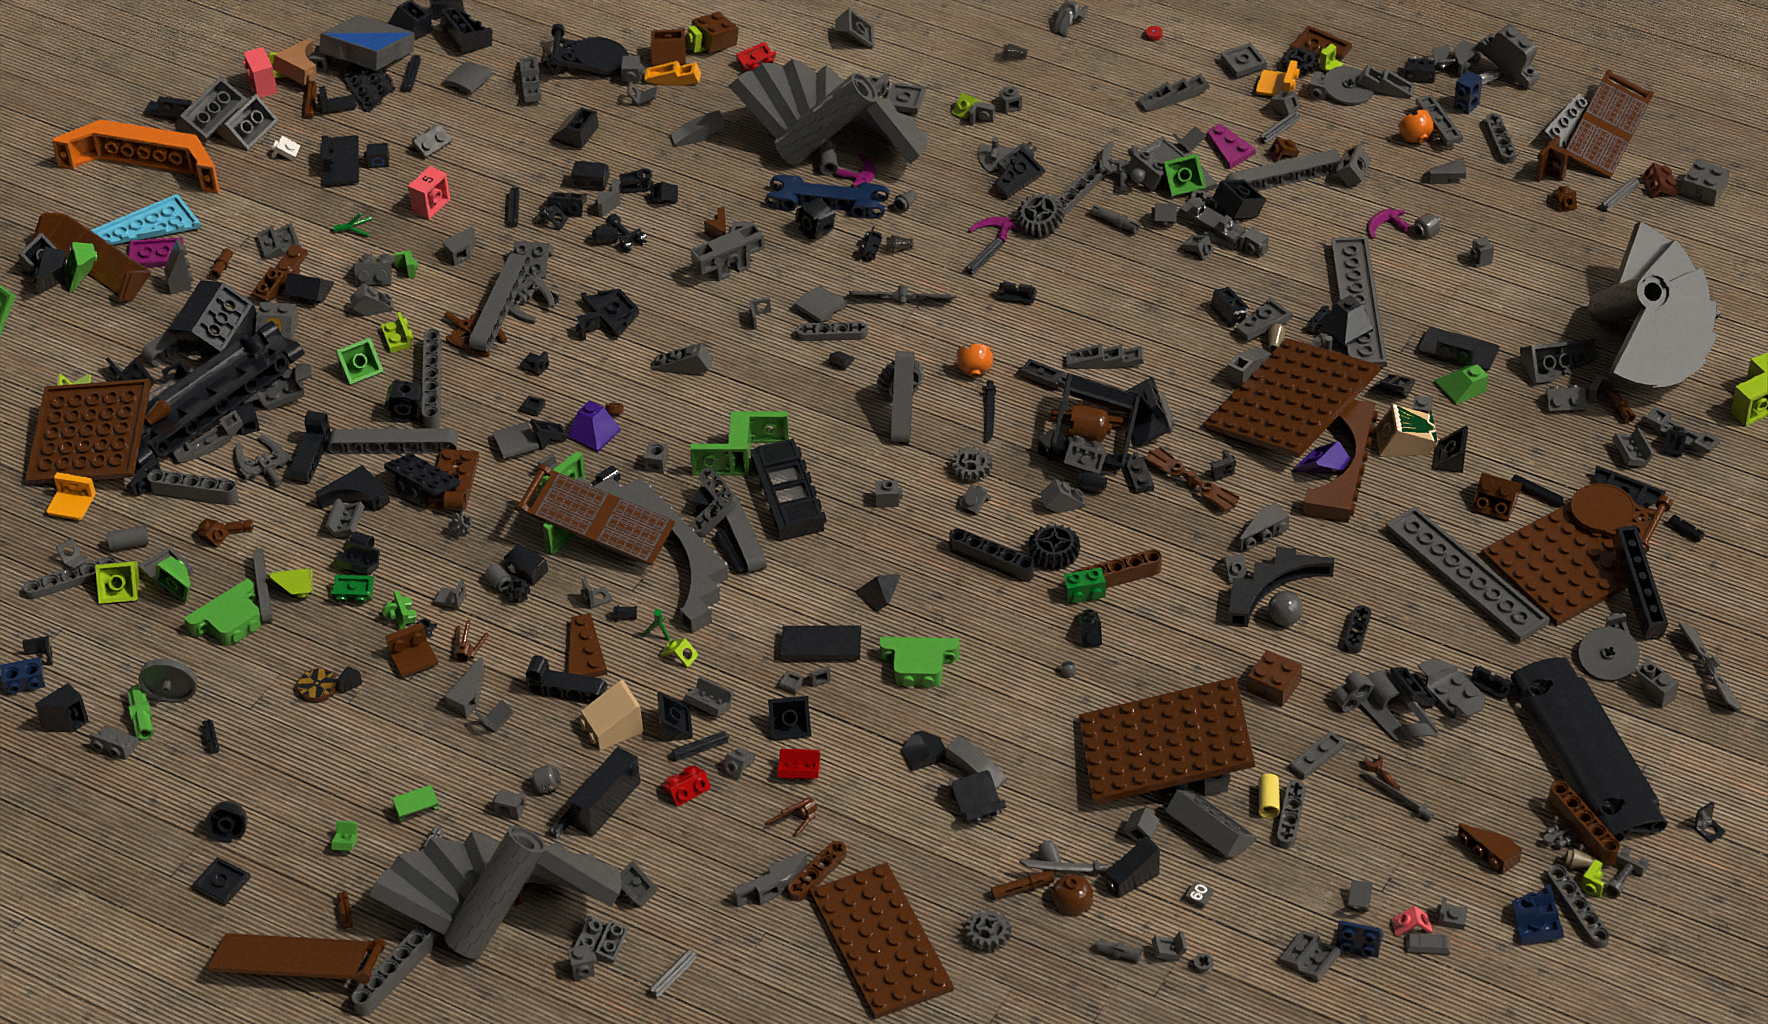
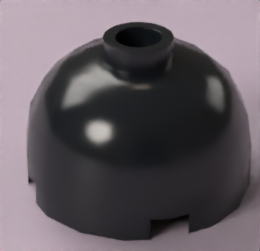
M222 801L215 804L207 814L205 827L210 831L212 838L219 842L230 843L232 840L242 838L247 828L248 817L240 804L234 801Z

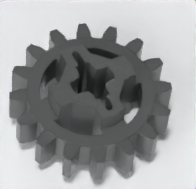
M966 446V450L959 449V454L954 453V458L951 459L952 471L955 472V476L961 475V480L968 478L969 482L972 478L978 481V477L984 479L985 474L989 475L990 470L993 468L992 456H989L988 451L983 452L982 447L977 450L976 446H973L972 449Z
M989 908L986 909L985 913L978 910L977 916L971 914V920L966 921L965 934L967 935V941H972L973 947L979 945V950H982L984 947H987L988 951L991 950V947L998 950L999 944L1005 946L1006 940H1010L1009 918L1005 919L1004 913L998 915L996 909L993 913L990 912Z

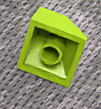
M138 561L95 565L99 604L138 600L140 582Z
M312 568L270 573V578L289 593L297 594V598L309 596L308 593L313 592Z

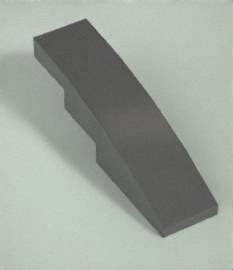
M536 57L519 58L525 103L542 101Z
M1200 73L1188 81L1182 78L1172 85L1166 82L1138 100L1146 111L1182 102L1209 89L1210 86Z
M1099 344L1067 352L1068 368L1110 369L1144 364V350L1142 346L1124 350L1122 345L1104 349L1103 345Z

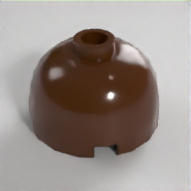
M1068 874L1055 882L1052 888V905L1057 908V912L1067 917L1081 916L1082 912H1088L1093 905V890L1085 878L1076 874Z

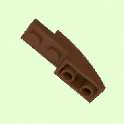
M292 244L277 266L269 268L251 293L252 296L268 301L284 291L287 274H299L301 272L299 266L309 254L307 249Z

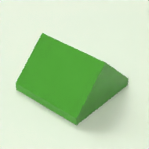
M371 338L336 350L339 370L349 385L384 372Z

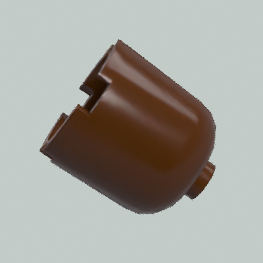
M1074 403L1067 439L1068 437L1073 438L1076 435L1085 438V442L1088 443L1092 441L1103 442L1106 434L1110 435L1112 423H1109L1108 413L1099 408Z

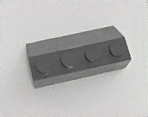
M219 77L179 116L174 126L182 133L197 135L198 139L206 140L247 98L222 77Z
M1177 790L1165 810L1171 815L1170 818L1173 821L1184 824L1186 826L1185 829L1189 833L1200 836L1204 844L1215 847L1217 849L1216 852L1224 858L1237 857L1258 838L1197 792Z

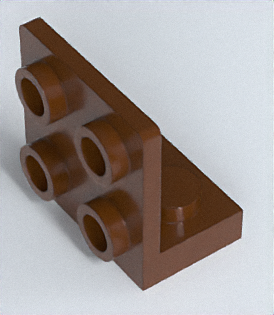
M422 622L385 636L388 652L401 677H406L438 665V660L427 641L425 627Z

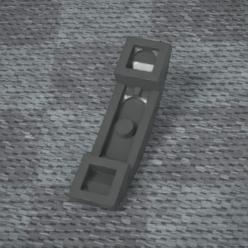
M1656 406L1645 416L1648 424L1665 438L1668 429L1673 428V425L1684 427L1671 420L1672 414ZM1684 427V431L1688 432L1684 448L1688 450L1710 453L1720 443V439L1706 432L1699 435Z
M236 410L219 419L221 425L191 443L186 441L172 451L178 462L202 457L216 450L232 438L243 425Z

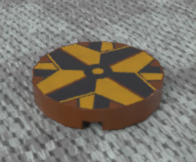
M321 668L305 672L297 683L299 695L305 698L306 701L314 703L328 700V697L333 696L338 688L336 676L331 671Z

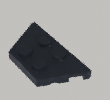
M621 289L597 291L598 294L587 295L586 292L581 293V299L593 312H599L600 320L617 338L621 336L639 315V308Z
M1597 465L1595 467L1596 484H1609L1624 490L1637 505L1643 508L1656 503L1658 497L1666 493L1664 490Z

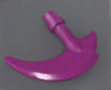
M861 153L858 154V157L864 163L861 173L850 172L846 169H838L837 176L855 179L856 181L853 183V186H858L860 183H870L876 173L874 163Z
M1388 208L1376 213L1368 224L1371 238H1375L1377 227L1389 220L1398 225V228L1401 230L1409 231L1410 226L1407 222L1402 221L1398 217L1405 214V210H1392Z
M995 216L978 221L969 229V232H973L981 227L998 226L1001 227L998 238L1002 239L1003 243H1005L1007 231L1012 228L1020 230V226L1012 218Z

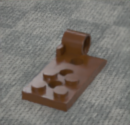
M441 450L437 468L453 475L461 481V484L438 495L430 494L429 509L466 510L479 460V451Z

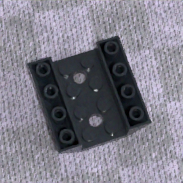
M201 280L168 331L182 341L190 335L218 354L246 333L256 331L257 311L251 301L225 283ZM225 304L231 305L233 310L228 309ZM210 328L215 329L217 334H213Z

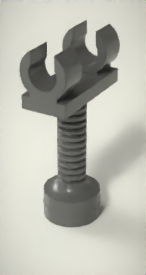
M1624 847L1616 860V865L1623 869L1616 879L1608 881L1604 887L1605 892L1611 897H1619L1624 890L1622 884L1628 875L1632 872L1642 877L1650 865L1648 864L1650 859L1643 856L1638 863L1630 859L1631 855L1629 854L1631 850Z

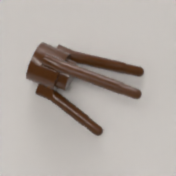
M470 620L466 621L461 642V627L458 625L456 629L455 651L453 655L461 662H467L470 658L474 659L476 652L489 635L485 633L475 648L472 649L471 643L466 641Z
M807 797L801 802L781 810V814L766 821V825L797 812L801 818L806 817L794 833V837H797L810 820L816 817L814 812L817 811V805L812 798Z

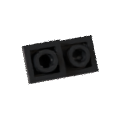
M155 457L144 464L130 481L135 497L150 488L147 478L148 474L154 470H161L159 461Z

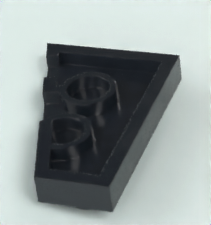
M1021 147L1009 167L997 181L995 188L1008 199L1045 173V169Z

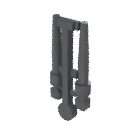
M1564 822L1553 825L1552 828H1546L1543 841L1550 845L1553 844L1555 839H1559L1556 841V846L1560 849L1564 845L1572 844L1573 841L1579 838L1572 833L1573 831Z

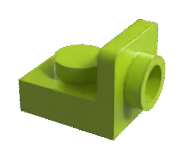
M1595 859L1583 876L1581 889L1590 895L1600 898L1604 883L1601 881L1603 877V872H1601L1603 863Z

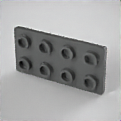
M1578 93L1542 130L1543 133L1550 140L1559 136V147L1566 149L1589 106L1588 101Z

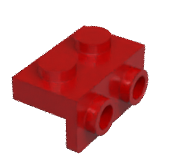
M763 42L737 53L735 57L743 71L748 72L753 71L761 63L772 64L777 53L775 51L771 52L767 43Z
M780 749L779 778L786 780L794 778L813 780L819 778L820 750Z
M688 766L680 774L669 776L666 778V781L660 784L662 790L672 796L676 806H680L711 789L705 770L697 766Z

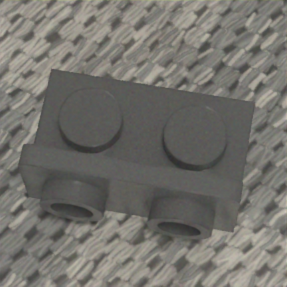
M105 725L98 734L91 732L89 735L94 749L127 760L139 744L137 737Z

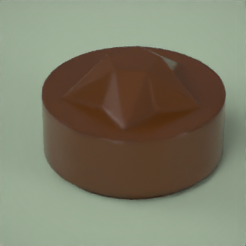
M606 403L605 409L611 415H618L624 412V405L622 403Z

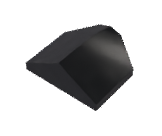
M1389 374L1387 378L1378 381L1374 385L1389 393L1407 398L1415 384V380Z
M925 731L913 733L902 749V753L912 771L949 760L946 758V748L940 737Z

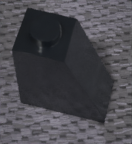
M1148 836L1144 837L1107 871V889L1118 898H1121L1159 876L1160 848Z

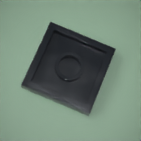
M217 857L191 886L192 890L226 906L248 882L251 876L250 873Z

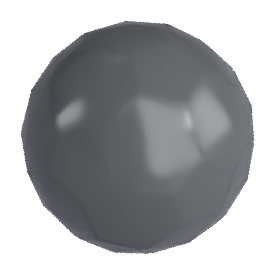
M1278 592L1271 597L1268 603L1269 616L1278 625H1293L1302 616V601L1292 592Z

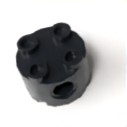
M817 198L796 210V223L800 222L801 226L799 229L808 239H816L834 229L836 213L833 208H829L822 198Z
M393 380L386 393L385 413L391 415L392 420L401 423H409L414 418H419L423 399L421 385L417 382Z

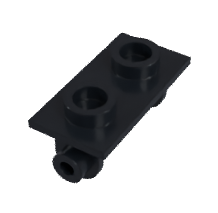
M875 226L872 227L870 232L866 231L863 241L865 243L862 242L858 250L861 253L859 261L862 257L868 261H872L876 257L883 237L881 233L873 231Z
M1003 281V283L1000 282L999 284L1000 292L998 299L1033 304L1037 290L1033 285L1019 284L1018 288L1016 283Z
M1475 666L1472 673L1474 675L1470 681L1475 686L1502 699H1505L1514 687L1509 682V679H1505L1497 674L1491 675L1492 672L1484 669L1482 666Z

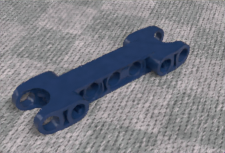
M775 175L771 178L770 186L776 191L766 195L765 203L770 208L793 211L797 206H803L817 198H822L829 208L851 211V214L857 218L879 219L884 215L885 208L878 202L886 201L889 198L890 192L885 186L873 183H860L857 188L804 183L803 179L799 176ZM774 181H779V182H781L782 184H781V185H777V184L774 183ZM878 192H884L886 195H880ZM769 198L776 200V202L770 201ZM873 209H878L881 212H874Z

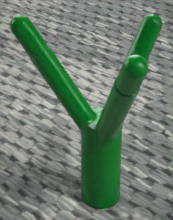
M359 213L348 223L334 225V232L351 230L369 237L370 234L352 226L370 221L372 217L356 221L362 216V213Z
M660 609L654 611V622L642 634L643 637L657 625L660 626L666 639L670 640V636L662 623L665 617H662Z

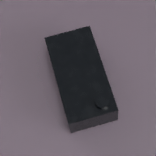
M617 747L569 800L574 828L593 837L641 783L637 756Z

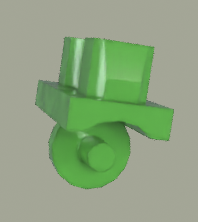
M394 591V600L386 603L382 613L386 618L395 619L399 630L405 629L406 623H415L417 613L415 610H411L412 600L410 597H402L400 591Z

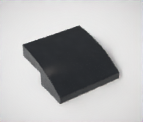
M1391 667V673L1414 701L1425 706L1436 705L1438 702L1437 698L1417 674H1411L1406 667Z

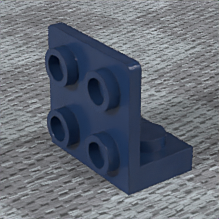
M1339 921L1336 946L1341 951L1361 954L1367 957H1379L1383 939L1381 928Z

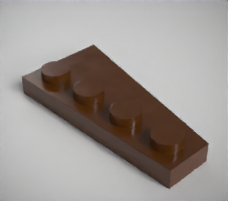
M591 613L571 617L568 673L599 677L608 675Z

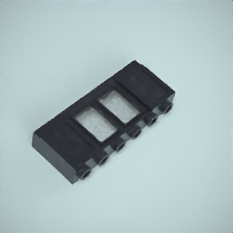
M794 438L750 449L751 464L754 465L755 474L759 475L760 487L764 488V498L769 503L770 514H773L775 528L778 527L779 540L784 541L823 532L824 523H827L825 512L821 511L820 499L815 497L817 496L815 486L810 484L812 483L811 475L809 472L806 473V462L804 459L801 460V449L799 446H796Z

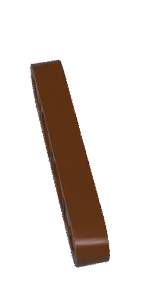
M841 841L831 842L788 885L789 898L793 901L804 900L810 894V889L817 887L846 858V845ZM825 861L829 863V866L820 867L819 863ZM808 875H815L816 879L810 881L807 880L805 877Z

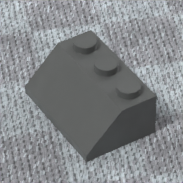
M255 94L219 126L216 131L228 144L247 151L279 119Z

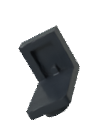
M325 86L318 87L320 94H316L318 104H322L323 113L349 110L357 107L355 95L328 99Z
M1088 609L1078 613L1081 625L1082 647L1102 645L1101 621L1098 612Z

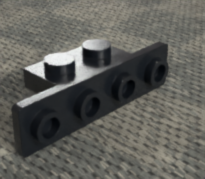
M159 96L157 101L149 102L145 109V114L178 119L192 104V101Z
M109 357L105 359L110 364L108 368L114 374H118L117 378L119 381L149 379L151 387L157 382L136 358L124 370Z

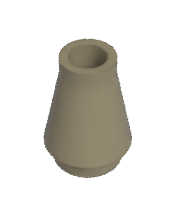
M1272 324L1268 329V349L1272 352L1279 348L1286 335L1283 325Z
M1574 848L1572 850L1567 849L1564 865L1568 866L1569 869H1589L1597 858Z

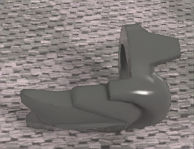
M1065 0L1059 9L1057 22L1052 29V33L1061 32L1063 37H1067L1068 28L1072 25L1073 20L1076 18L1084 20L1088 7L1084 5L1082 10H1080L1077 3Z

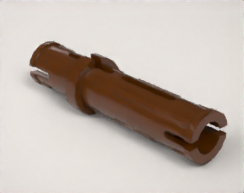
M1051 870L1034 875L1030 873L1028 877L991 887L993 899L997 900L1028 889L1036 890L1038 886L1053 883L1054 876Z

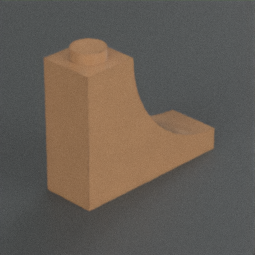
M307 38L274 54L273 69L303 85L315 80L316 64L308 59L313 52V40Z

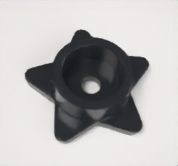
M426 618L419 620L416 624L422 622L426 628V636L432 637V631L437 627V624L431 623Z

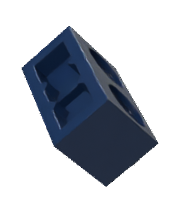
M1467 71L1456 81L1455 109L1469 114L1480 104L1481 76Z
M40 657L0 665L1 679L6 695L46 687Z

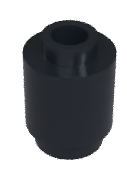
M595 226V230H592V240H596V244H608L618 241L617 227Z
M1082 471L1079 476L1078 486L1084 490L1101 493L1102 490L1106 489L1108 480L1105 479L1104 474Z

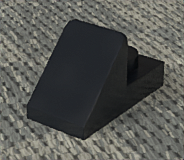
M535 419L530 420L536 440L543 450L550 439L566 441L569 436L561 424Z

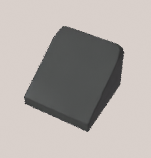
M829 666L811 671L808 674V680L812 687L831 681Z

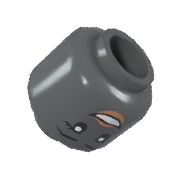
M551 765L534 769L532 778H530L532 789H536L540 794L557 790L559 783H561L558 769L556 767L553 768Z

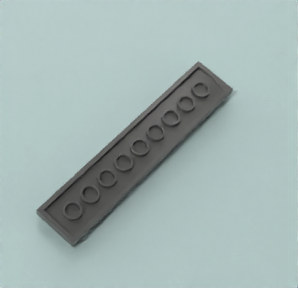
M1367 236L1331 238L1339 301L1349 295L1354 297L1363 305L1373 327L1372 332L1346 346L1347 355L1379 364L1380 367H1387Z
M1416 506L1386 523V529L1519 642L1549 624V617Z

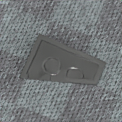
M1269 297L1264 306H1259L1254 315H1249L1236 327L1237 333L1248 341L1267 332L1272 324L1282 325L1291 320L1292 313Z

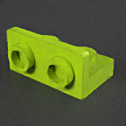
M401 312L397 313L398 320L381 324V330L390 353L412 348L411 340H413V334L411 329H407L409 328L407 319L402 317Z

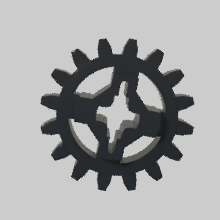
M1302 46L1300 48L1293 47V50L1287 49V52H1284L1282 56V68H1286V72L1290 61H1297V69H1300L1299 76L1301 74L1306 76L1307 72L1313 73V70H1317V66H1319L1318 54H1315V50L1309 51V47L1303 49Z

